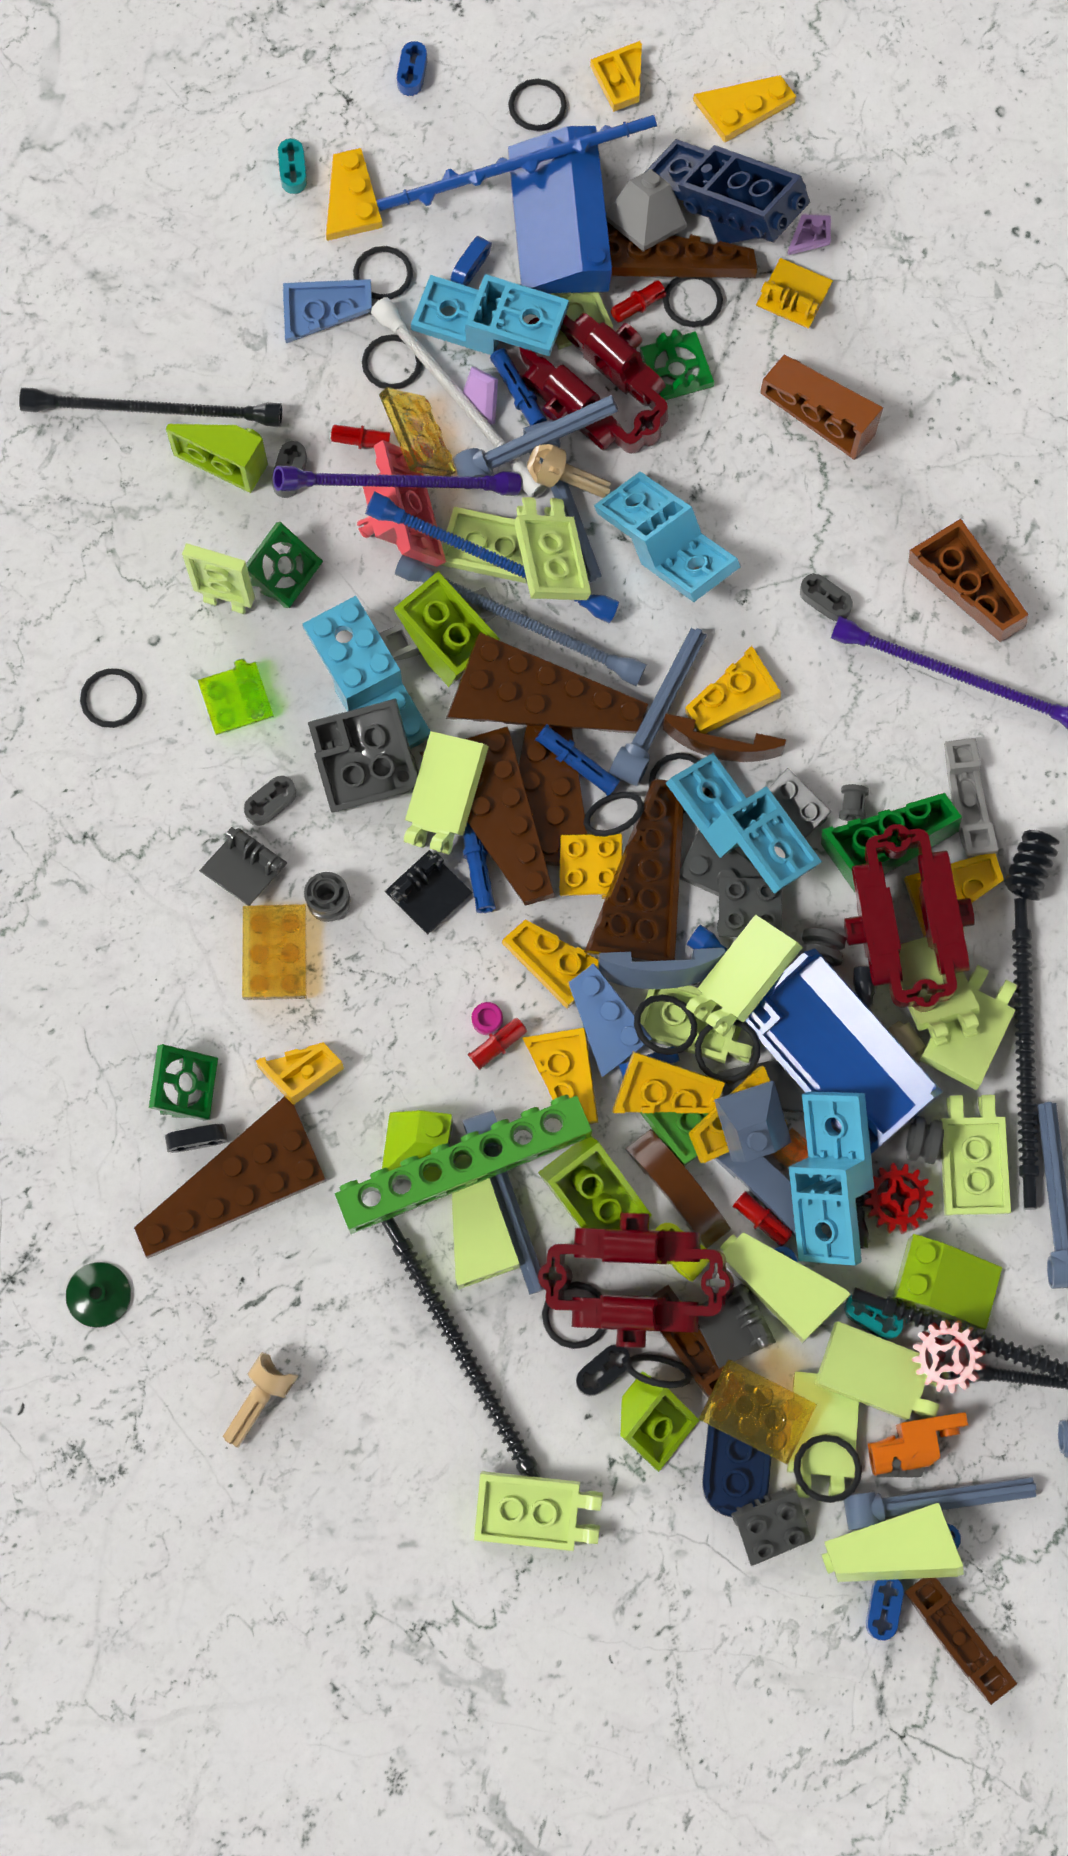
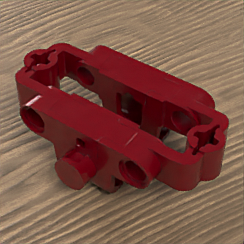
M582 313L575 321L565 315L560 331L583 353V358L625 394L629 393L642 405L649 406L652 409L644 410L637 414L634 419V429L629 434L623 430L619 422L611 415L581 428L579 431L604 451L613 442L625 452L631 454L637 453L643 446L656 444L661 438V427L668 420L667 402L659 395L666 388V384L655 371L643 362L640 352L636 350L643 342L640 334L628 323H623L615 332L605 322L599 324L586 313ZM533 318L529 321L528 324L532 325L537 323L539 321V318ZM519 347L522 361L529 367L522 375V378L536 394L547 402L542 409L549 419L553 421L558 420L601 400L594 390L564 364L556 368L544 357H539L537 352Z
M894 824L889 826L882 835L873 836L867 841L865 847L866 864L852 866L858 916L844 918L845 935L848 946L864 945L873 986L889 984L891 999L896 1006L902 1008L912 1006L919 1012H928L936 1007L938 1002L946 1001L953 997L957 989L955 973L970 970L963 927L975 924L974 911L970 898L957 899L948 851L932 853L930 839L926 831L922 829L908 830L903 825ZM892 836H896L898 841H902L900 847H895L894 842H890ZM918 848V867L921 878L919 900L928 947L934 949L938 971L943 977L944 984L938 985L933 980L922 979L917 981L912 989L903 990L901 985L903 975L899 957L901 945L890 887H886L881 861L878 862L877 854L884 853L891 859H898L903 857L908 849ZM921 989H925L927 994H932L928 1002H924L923 997H917Z
M620 1213V1229L575 1228L574 1244H555L551 1246L547 1253V1263L541 1267L538 1274L539 1283L546 1290L547 1305L554 1310L572 1311L571 1327L617 1330L616 1346L633 1348L646 1347V1331L698 1332L699 1316H715L723 1312L726 1296L731 1293L734 1287V1278L726 1270L727 1261L724 1253L715 1249H700L701 1232L649 1230L650 1214ZM574 1254V1258L602 1259V1262L671 1264V1261L700 1262V1259H709L710 1269L704 1273L701 1279L702 1290L709 1296V1305H699V1302L670 1301V1297L601 1295V1298L572 1297V1300H565L564 1290L569 1287L573 1278L570 1267L565 1264V1255ZM555 1270L556 1273L562 1274V1279L556 1281V1283L554 1280L549 1279V1273H554ZM717 1273L721 1280H725V1286L719 1288V1293L716 1292L715 1286H710V1279H715Z

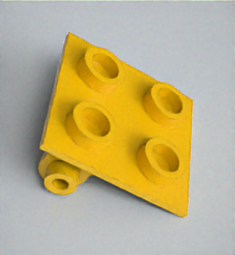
M780 258L768 282H764L761 289L762 294L756 306L809 329L833 280Z
M622 833L607 837L594 836L592 834L561 835L559 895H602V899H605L622 858Z

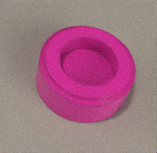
M484 1002L477 1005L472 1012V1025L478 1033L482 1035L495 1034L502 1027L503 1014L496 1004Z

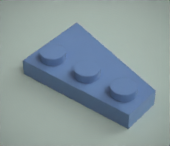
M371 279L283 283L285 342H292L370 313L372 309Z
M593 963L568 984L600 1074L603 1077L644 1044L638 1038L634 1027L635 1015ZM640 1023L644 1035L650 1041L652 1037Z

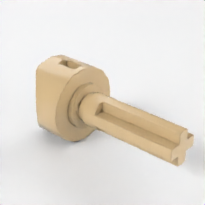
M544 444L536 446L527 462V469L533 480L545 487L551 488L560 480L601 498H604L606 494L608 495L611 490L609 489L610 481L567 464L565 450L554 445ZM540 457L544 459L542 464L539 463Z
M264 1352L260 1353L247 1374L256 1386L252 1389L222 1436L226 1442L238 1448L269 1401L270 1396L285 1398L298 1378V1375L295 1374L283 1375L273 1364L270 1355Z

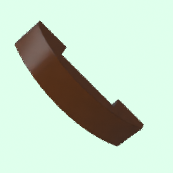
M665 714L663 730L678 743L702 755L708 756L714 753L720 760L755 762L773 759L783 754L786 739L756 733L753 744L694 732L696 720Z
M651 1129L625 1149L644 1174H648L686 1221V1226L691 1232H701V1244L706 1249L731 1230L722 1214L698 1182Z
M666 1285L651 1296L670 1297V1301H680L669 1285ZM699 1329L698 1332L659 1331L680 1362L690 1370L694 1381L718 1411L746 1392L727 1364L719 1369Z
M922 1578L905 1591V1594L943 1648L990 1705L1017 1685V1682L998 1657L991 1653L952 1602V1597L937 1578Z

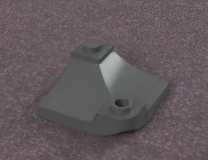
M396 698L308 722L316 753H314L331 813L399 795L415 787L419 771L408 743ZM401 770L408 772V781H402L399 778Z

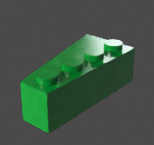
M941 793L908 803L903 808L892 811L888 809L878 812V815L848 821L843 826L822 829L821 845L855 892L852 866L866 864L865 847L871 837L882 835L891 825L900 824L908 830L922 829L926 831L932 848L959 832L962 816L947 795ZM892 836L890 842H894L895 847H900L902 841H898L896 836ZM910 848L903 857L898 859H891L884 853L877 854L878 862L881 861L884 875L918 856L919 850L918 848Z

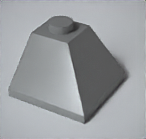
M652 169L629 180L606 212L607 222L642 251L686 228L685 219L671 185Z

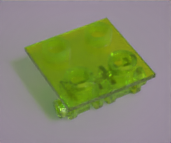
M239 659L234 662L235 667L233 669L198 680L215 735L274 717L256 662L246 663L245 659Z

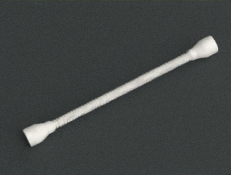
M388 297L377 301L371 309V314L381 325L391 329L395 335H399L401 340L413 351L415 356L436 378L440 385L443 386L445 391L450 394L452 399L457 402L459 407L464 410L466 415L471 418V421L478 426V429L495 448L505 444L504 439L499 436L497 431L492 428L478 409L406 328V324L402 321L399 310ZM516 458L508 462L513 467V472L519 473L521 487L529 497L536 499L547 490L548 487L538 484L533 480L525 461Z

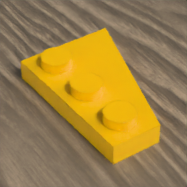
M778 75L694 94L693 101L725 143L794 104L796 95L782 76Z
M357 148L333 154L326 240L329 241L383 228L362 149Z
M751 645L744 652V656L735 664L732 663L725 670V674L714 684L708 685L685 707V713L689 719L696 720L694 726L696 731L706 734L781 698V691Z
M995 853L978 855L951 863L958 900L970 898L973 903L1004 881ZM920 873L906 876L904 881L923 937H925L926 932L919 900L921 878Z
M526 919L502 940V944L566 1009L575 1003L568 983L593 963L596 966L598 965V959L584 953L585 950L578 946L575 948L559 940V937Z
M579 1028L523 1037L522 1039L552 1099L554 1100L563 1095H568L569 1098L577 1095L589 1124L599 1123L585 1029Z
M633 1051L612 1112L710 1113L716 1107L714 1099L720 1098L725 1083Z
M759 1066L730 1094L769 1082L765 1067ZM715 1107L688 1133L700 1163H706L729 1152L717 1108Z

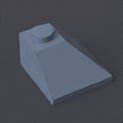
M774 1081L765 1082L714 1099L732 1161L748 1162L775 1153L792 1142Z

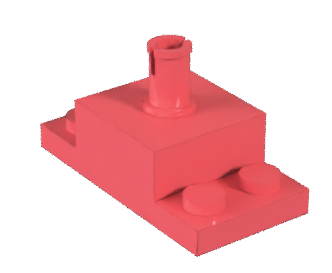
M384 440L374 445L376 465L380 470V473L377 475L424 476L418 454ZM363 486L367 506L375 491L391 499L399 508L404 509L407 515H413L414 518H420L421 521L424 520L425 523L428 522L432 526L435 525L437 527L427 488ZM370 516L357 522V526L360 527L358 530L363 537L369 538L375 533L376 538L396 544L404 556L435 567L446 562L440 539L437 540L432 536L430 537L429 534H423L422 531L419 532L415 528L412 529L411 526L408 527L404 523L397 524L393 521H380Z

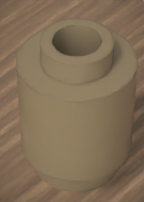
M900 1020L888 1028L890 1033L914 1060L920 1063L921 1061L919 1060L926 1045L911 1023L903 1024Z

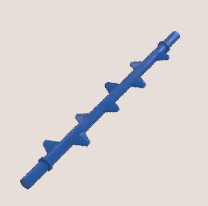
M655 115L628 123L625 121L622 125L615 127L605 125L599 132L563 143L556 137H551L544 149L511 159L501 157L495 164L458 175L452 169H447L442 180L408 191L404 189L401 193L376 200L379 211H383L406 203L410 205V202L416 200L429 206L435 194L468 184L479 186L484 179L523 168L529 174H533L539 162L575 151L583 154L588 147L624 136L630 137V134L656 127Z

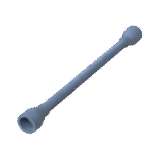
M404 555L401 556L395 570V575L407 581L423 583L435 574L433 570L427 568L421 561ZM449 579L447 580L465 601L468 600L472 604L475 603L476 606H482V609L485 608V610H489L493 614L496 613L500 617L503 616L504 619H510V622L517 623V625L521 624V627L524 626L525 629H531L532 632L535 631L538 635L542 634L545 638L549 637V640L552 639V641H556L560 645L563 644L567 648L570 647L573 651L577 650V653L580 652V654H584L588 658L591 657L592 660H598L602 664L605 663V666L614 671L623 681L637 687L647 664L634 658L605 654L604 651L601 652L598 648L594 649L591 645L587 646V643L584 644L583 641L580 642L576 638L573 639L572 636H566L562 632L559 633V630L552 629L548 625L545 626L544 623H538L537 620L534 621L531 617L527 618L524 614L520 615V612L517 613L516 610L513 611L509 607L506 608L505 605H499L496 601L492 602V599L489 600L488 597L485 598L481 594L478 595L477 592H471L470 589H464V586L457 585L453 581L450 582Z

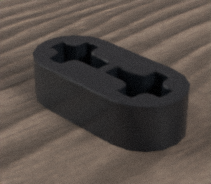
M224 1124L200 1126L174 1131L165 1135L167 1152L169 1153L216 1146L228 1141Z
M616 1344L610 1345L592 1359L577 1374L576 1386L579 1392L589 1397L596 1396L627 1370L625 1363L630 1357L628 1350L625 1347H617ZM610 1352H613L615 1355L623 1354L624 1357L621 1360L623 1367L619 1368L614 1365L606 1371L603 1366L609 1362L610 1357L608 1354ZM599 1370L603 1373L596 1382L599 1386L594 1390L591 1386L588 1388L583 1387L582 1384L585 1382L583 1375L585 1373H588L590 1376Z

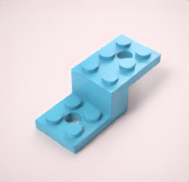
M487 274L484 275L479 290L430 275L411 322V330L489 355L496 351L499 342L502 341L550 357L569 307V300ZM446 306L456 309V312L451 316H445L440 311ZM532 314L536 315L539 321L531 325L525 323L523 318Z
M638 472L594 505L599 516L632 539L639 560L644 567L692 602L698 600L740 568L738 558L701 533L692 506L642 472Z
M357 596L302 623L304 631L333 678L335 692L346 711L396 698L410 749L428 740L430 729L402 684L401 670ZM340 631H349L353 634L352 639L347 643L337 641L336 636Z
M714 753L671 777L666 782V785L719 858L740 846L774 894L822 862L769 788L766 786L746 798ZM702 787L708 788L712 792L713 798L707 797L703 793ZM774 847L781 848L785 858L779 857Z
M808 1091L802 1094L808 1157L789 1166L798 1261L856 1266L862 1262L855 1198L874 1189L865 1093ZM832 1117L841 1123V1133H837L832 1128ZM822 1222L831 1228V1238L823 1233L821 1228Z

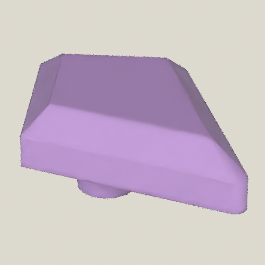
M802 214L788 248V255L830 245L831 216Z
M471 367L463 393L490 425L495 424L498 379L476 367Z

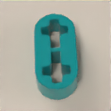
M293 138L285 139L278 146L281 185L286 192L298 194L307 186L304 149L300 141ZM294 150V161H289L288 151ZM296 171V182H291L290 172Z
M851 1296L846 1300L844 1305L846 1316L873 1335L885 1340H892L902 1332L903 1320L898 1321L897 1316L893 1315L892 1317L894 1319L892 1325L896 1330H889L887 1333H884L882 1331L883 1324L875 1319L876 1316L882 1320L888 1318L882 1315L881 1310L865 1305V1309L873 1313L872 1316L864 1312L856 1315L853 1313L855 1307L851 1304L854 1300L851 1299Z

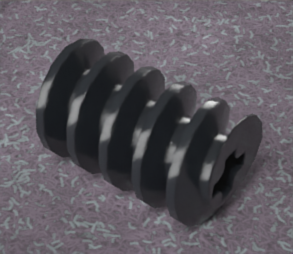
M1027 830L1022 834V842L1017 847L1018 853H1015L1013 857L1014 864H1011L1009 867V875L1006 876L1004 882L1008 890L1016 896L1039 901L1041 896L1034 889H1044L1045 884L1038 880V878L1047 879L1049 877V873L1043 867L1052 868L1054 863L1047 856H1057L1058 851L1051 845H1058L1060 841L1043 831Z

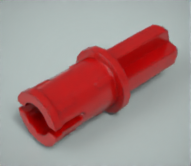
M655 280L642 290L631 292L630 297L613 306L611 315L615 321L622 322L637 312L643 313L646 311V307L664 298L666 292H662L665 291L663 284L659 280Z
M333 425L331 441L356 445L358 449H362V447L374 448V445L382 440L390 443L391 432L364 429L365 426L361 425V428Z
M515 1018L494 1035L490 1033L489 1039L467 1055L476 1067L481 1070L482 1067L500 1053L506 1054L505 1049L525 1035L527 1029L518 1018Z
M746 1191L732 1206L754 1224L753 1228L755 1230L759 1228L779 1246H783L793 1234L787 1226L770 1213V1208L768 1210L765 1209Z

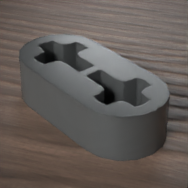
M289 441L283 444L279 450L274 470L276 466H294L304 471L307 463L305 447L297 441ZM293 451L298 452V457H295L292 465H289L288 455H292ZM272 473V487L278 496L289 498L297 493L298 489L295 491H277L273 484Z
M809 574L801 583V598L817 611L833 621H837L839 616L844 618L849 616L853 606L851 596L819 574ZM815 584L819 586L818 592L815 591L813 594L808 592L809 586L813 587ZM843 602V609L839 608L837 611L833 609L834 603Z
M282 775L276 776L261 787L244 804V814L248 822L252 825L261 826L282 812L295 800V784L289 777ZM279 785L282 788L288 786V795L285 797L282 794L276 796V787ZM266 804L263 807L264 814L262 816L257 813L252 816V807L254 805L260 808Z

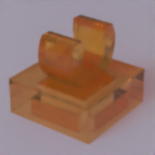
M793 1128L789 1130L792 1142L772 1153L788 1169L789 1166L808 1157L807 1140Z

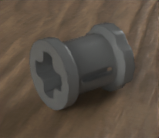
M857 784L843 785L841 787V793L844 794L843 807L839 813V818L844 821L858 818L860 820L866 819L864 805L865 796L869 795V788Z

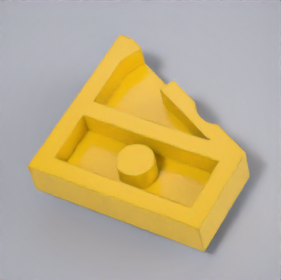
M641 41L590 60V67L613 112L639 102Z
M324 1042L308 1046L303 1050L294 1049L284 1052L285 1057L267 1061L266 1057H262L256 1060L257 1066L262 1073L293 1105L344 1069L342 1061Z

